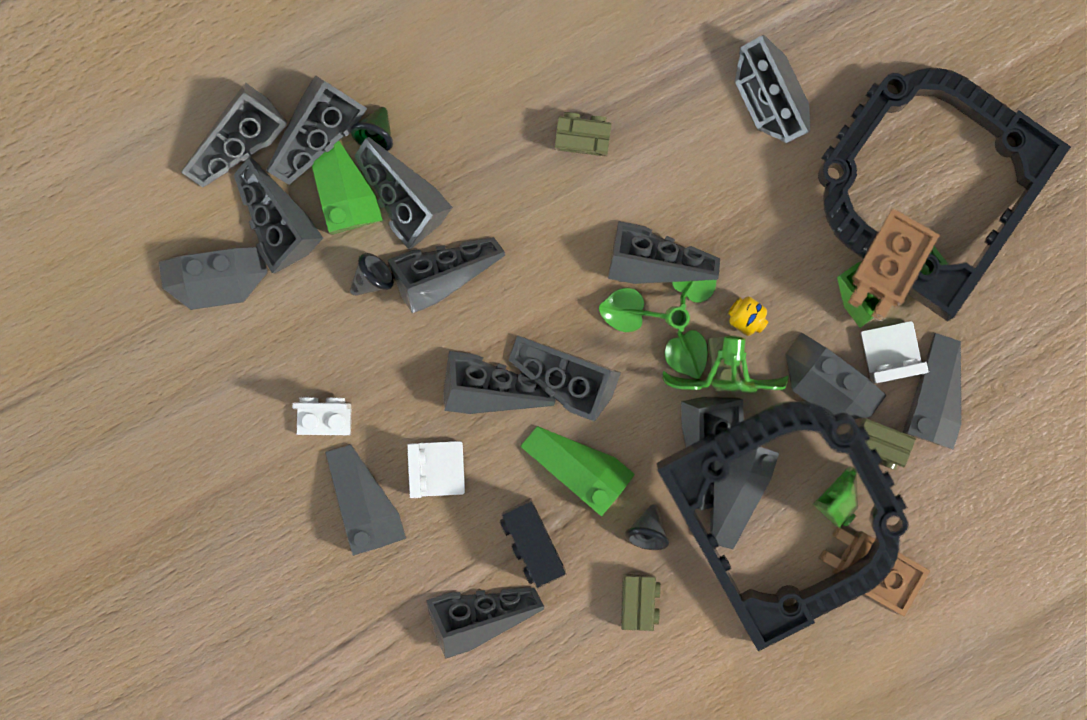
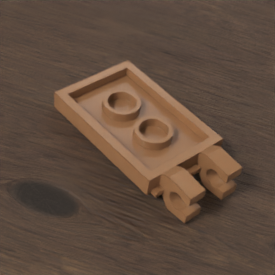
M892 208L852 278L854 280L853 284L857 287L848 303L857 308L862 304L867 293H870L880 299L871 316L879 321L885 319L891 306L896 308L897 305L900 306L903 303L936 243L939 234Z
M836 527L832 536L847 544L841 558H838L823 550L819 559L834 567L832 573L836 574L863 558L868 553L875 538L862 531L859 533L855 531L854 535ZM898 553L895 566L881 584L872 589V591L865 593V595L905 617L930 570Z

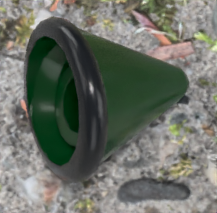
M385 107L378 108L351 127V136L360 146L369 137L387 151L393 147L388 111Z

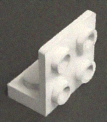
M912 321L861 332L869 376L873 383L929 372L927 362H921Z
M299 398V403H293V408L297 409V435H351V403H345V398H326V403H318V398Z
M461 441L408 444L410 498L462 495L465 493L463 443Z

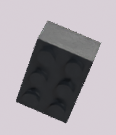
M532 499L504 511L500 524L505 535L511 534L514 543H512L511 547L518 560L523 558L526 567L523 568V572L528 583H535L536 588H539L566 575L565 567Z

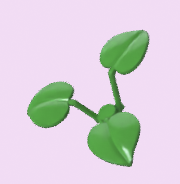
M716 280L672 282L674 289L683 293L680 297V306H672L665 313L642 310L644 299L639 292L631 288H622L614 291L599 305V312L602 318L611 327L622 332L638 330L642 325V315L665 319L669 326L678 329L677 335L679 337L672 338L666 344L664 351L666 362L677 372L695 379L701 377L707 362V344L704 337L698 331L690 330L684 335L682 334L684 327L690 321V315L685 309V298L687 296L692 302L706 301L715 291Z
M724 336L723 350H718V357L705 381L674 377L663 371V380L668 386L677 389L700 390L709 387L712 381V386L720 389L756 392L757 388L766 390L785 389L788 375L770 380L751 379L747 368L746 352H744L746 339L737 336ZM722 358L724 359V364L732 365L731 381L712 380ZM740 362L742 363L744 374L742 382L736 380L737 366H740Z

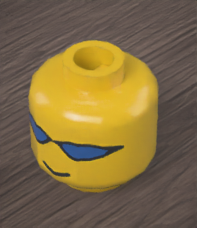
M750 296L743 299L739 297L728 311L730 324L746 336H750L755 332L760 334L768 324V320L765 319L767 316L766 307Z

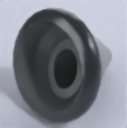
M363 253L359 256L358 266L350 289L352 295L357 296L380 290H389L393 287V275L388 266L379 257L371 253Z
M650 505L632 527L625 532V538L629 543L646 550H662L668 547L669 540L666 537L659 509L656 505Z

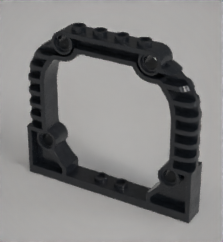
M931 67L912 71L905 76L899 73H892L886 76L879 85L874 83L865 95L869 100L864 106L859 104L852 113L851 117L854 118V121L850 127L845 124L836 136L840 140L835 148L830 145L821 157L825 162L818 172V180L825 187L823 193L824 211L834 235L848 249L864 258L878 231L869 226L855 212L848 195V190L857 177V166L854 158L886 113H895L902 110L914 96H932L949 103L996 137V151L1003 157L1011 158L1016 172L1017 183L1026 189L1013 208H1007L1001 215L999 221L1002 224L997 231L993 229L984 241L987 246L973 266L967 262L954 265H940L939 260L934 255L929 254L924 263L929 268L928 275L919 272L908 292L910 296L948 322L961 309L1071 146L1020 110L1014 112L1006 104L1001 103L979 85L970 81L969 78L952 70ZM887 85H894L898 90V94L890 93ZM1007 137H1012L1015 140L1016 147L1008 144ZM828 168L836 169L839 173V178L834 179L830 177Z
M788 401L768 407L717 435L713 433L656 463L658 473L758 652L814 624V619L843 606V604L851 600L857 599V597L872 591V589L881 584L895 566L900 550V536L905 534L908 529V521L903 510L907 509V506L900 494L894 495L891 487L895 486L889 472L882 473L878 464L883 461L876 448L870 450L866 441L870 440V437L864 425L858 427L853 417L847 413L833 414L822 406L805 401ZM842 424L850 425V430L845 434L837 433L838 427ZM798 430L819 432L832 450L848 454L874 503L870 511V523L876 539L868 553L854 565L804 590L799 591L793 585L782 586L776 594H767L753 589L740 593L728 571L732 569L725 555H719L716 549L719 547V544L712 532L707 533L695 510L702 507L704 496L711 482H721L728 476V464L782 435ZM713 461L722 463L721 468L716 471L710 470L708 465ZM890 517H899V521L895 525L886 524ZM788 598L796 599L795 604L791 606H786L783 603Z

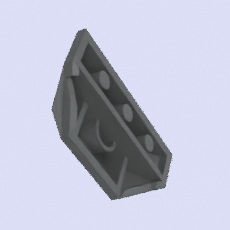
M761 35L740 47V58L737 65L735 83L757 129L785 143H789L810 132L809 102L787 56L765 35Z
M257 247L234 248L185 255L159 262L162 288L190 310L243 303L268 273L267 265L259 254Z
M800 333L785 354L792 391L805 401L822 406L833 414L847 413L853 419L871 417L887 396L870 379L828 348L803 333Z

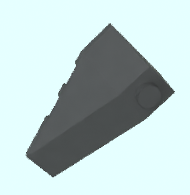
M315 75L300 99L266 171L290 185L309 169L313 162L323 153L329 152L336 142L342 137L348 136L351 133V127L360 121L367 108Z
M245 83L221 114L181 173L201 187H205L227 173L233 166L247 160L258 150L272 144L287 125L286 119L268 98Z
M369 137L364 140L355 154V158L368 184L373 185L380 197L377 202L381 208L385 207L391 219L388 223L392 231L408 249H412L442 224L453 207L433 185Z
M247 158L236 171L234 177L242 202L248 206L252 218L249 224L251 229L256 231L259 243L256 244L259 254L270 271L277 273L308 256L323 237L310 217L253 158Z
M618 221L608 279L632 284L718 280L720 258L692 246L685 248L675 244V239L666 236L665 239L652 234L653 229Z
M492 237L463 242L460 247L446 249L445 245L436 246L437 251L421 253V249L412 250L388 259V264L402 299L410 311L414 313L435 305L503 258L505 251L497 240Z
M934 333L925 361L927 362L929 372L921 374L902 433L953 450L961 428V341Z
M518 335L509 357V361L545 389V392L559 401L565 409L591 421H596L612 399L621 372Z
M449 351L443 391L444 411L477 414L555 405V398L545 392V389L524 373L516 374L506 370L507 366L500 363L497 366L483 361L484 357L476 354Z
M700 397L681 401V420L685 446L688 447L713 433L717 435L744 421L743 399ZM712 462L708 465L710 470H712ZM711 482L702 507L698 508V510L702 511L714 507V495L711 494V485H714V482Z
M348 445L326 452L353 556L406 539L399 512L390 502L353 446Z
M758 447L728 464V476L723 481L714 482V485H711V494L714 495V507L710 512V532L714 534L719 546L734 549L772 479L779 455L778 452ZM712 462V470L716 471L721 468V462Z
M535 587L503 589L500 593L485 594V590L476 591V594L460 595V592H451L426 600L435 635L445 659L471 651L544 610V605Z

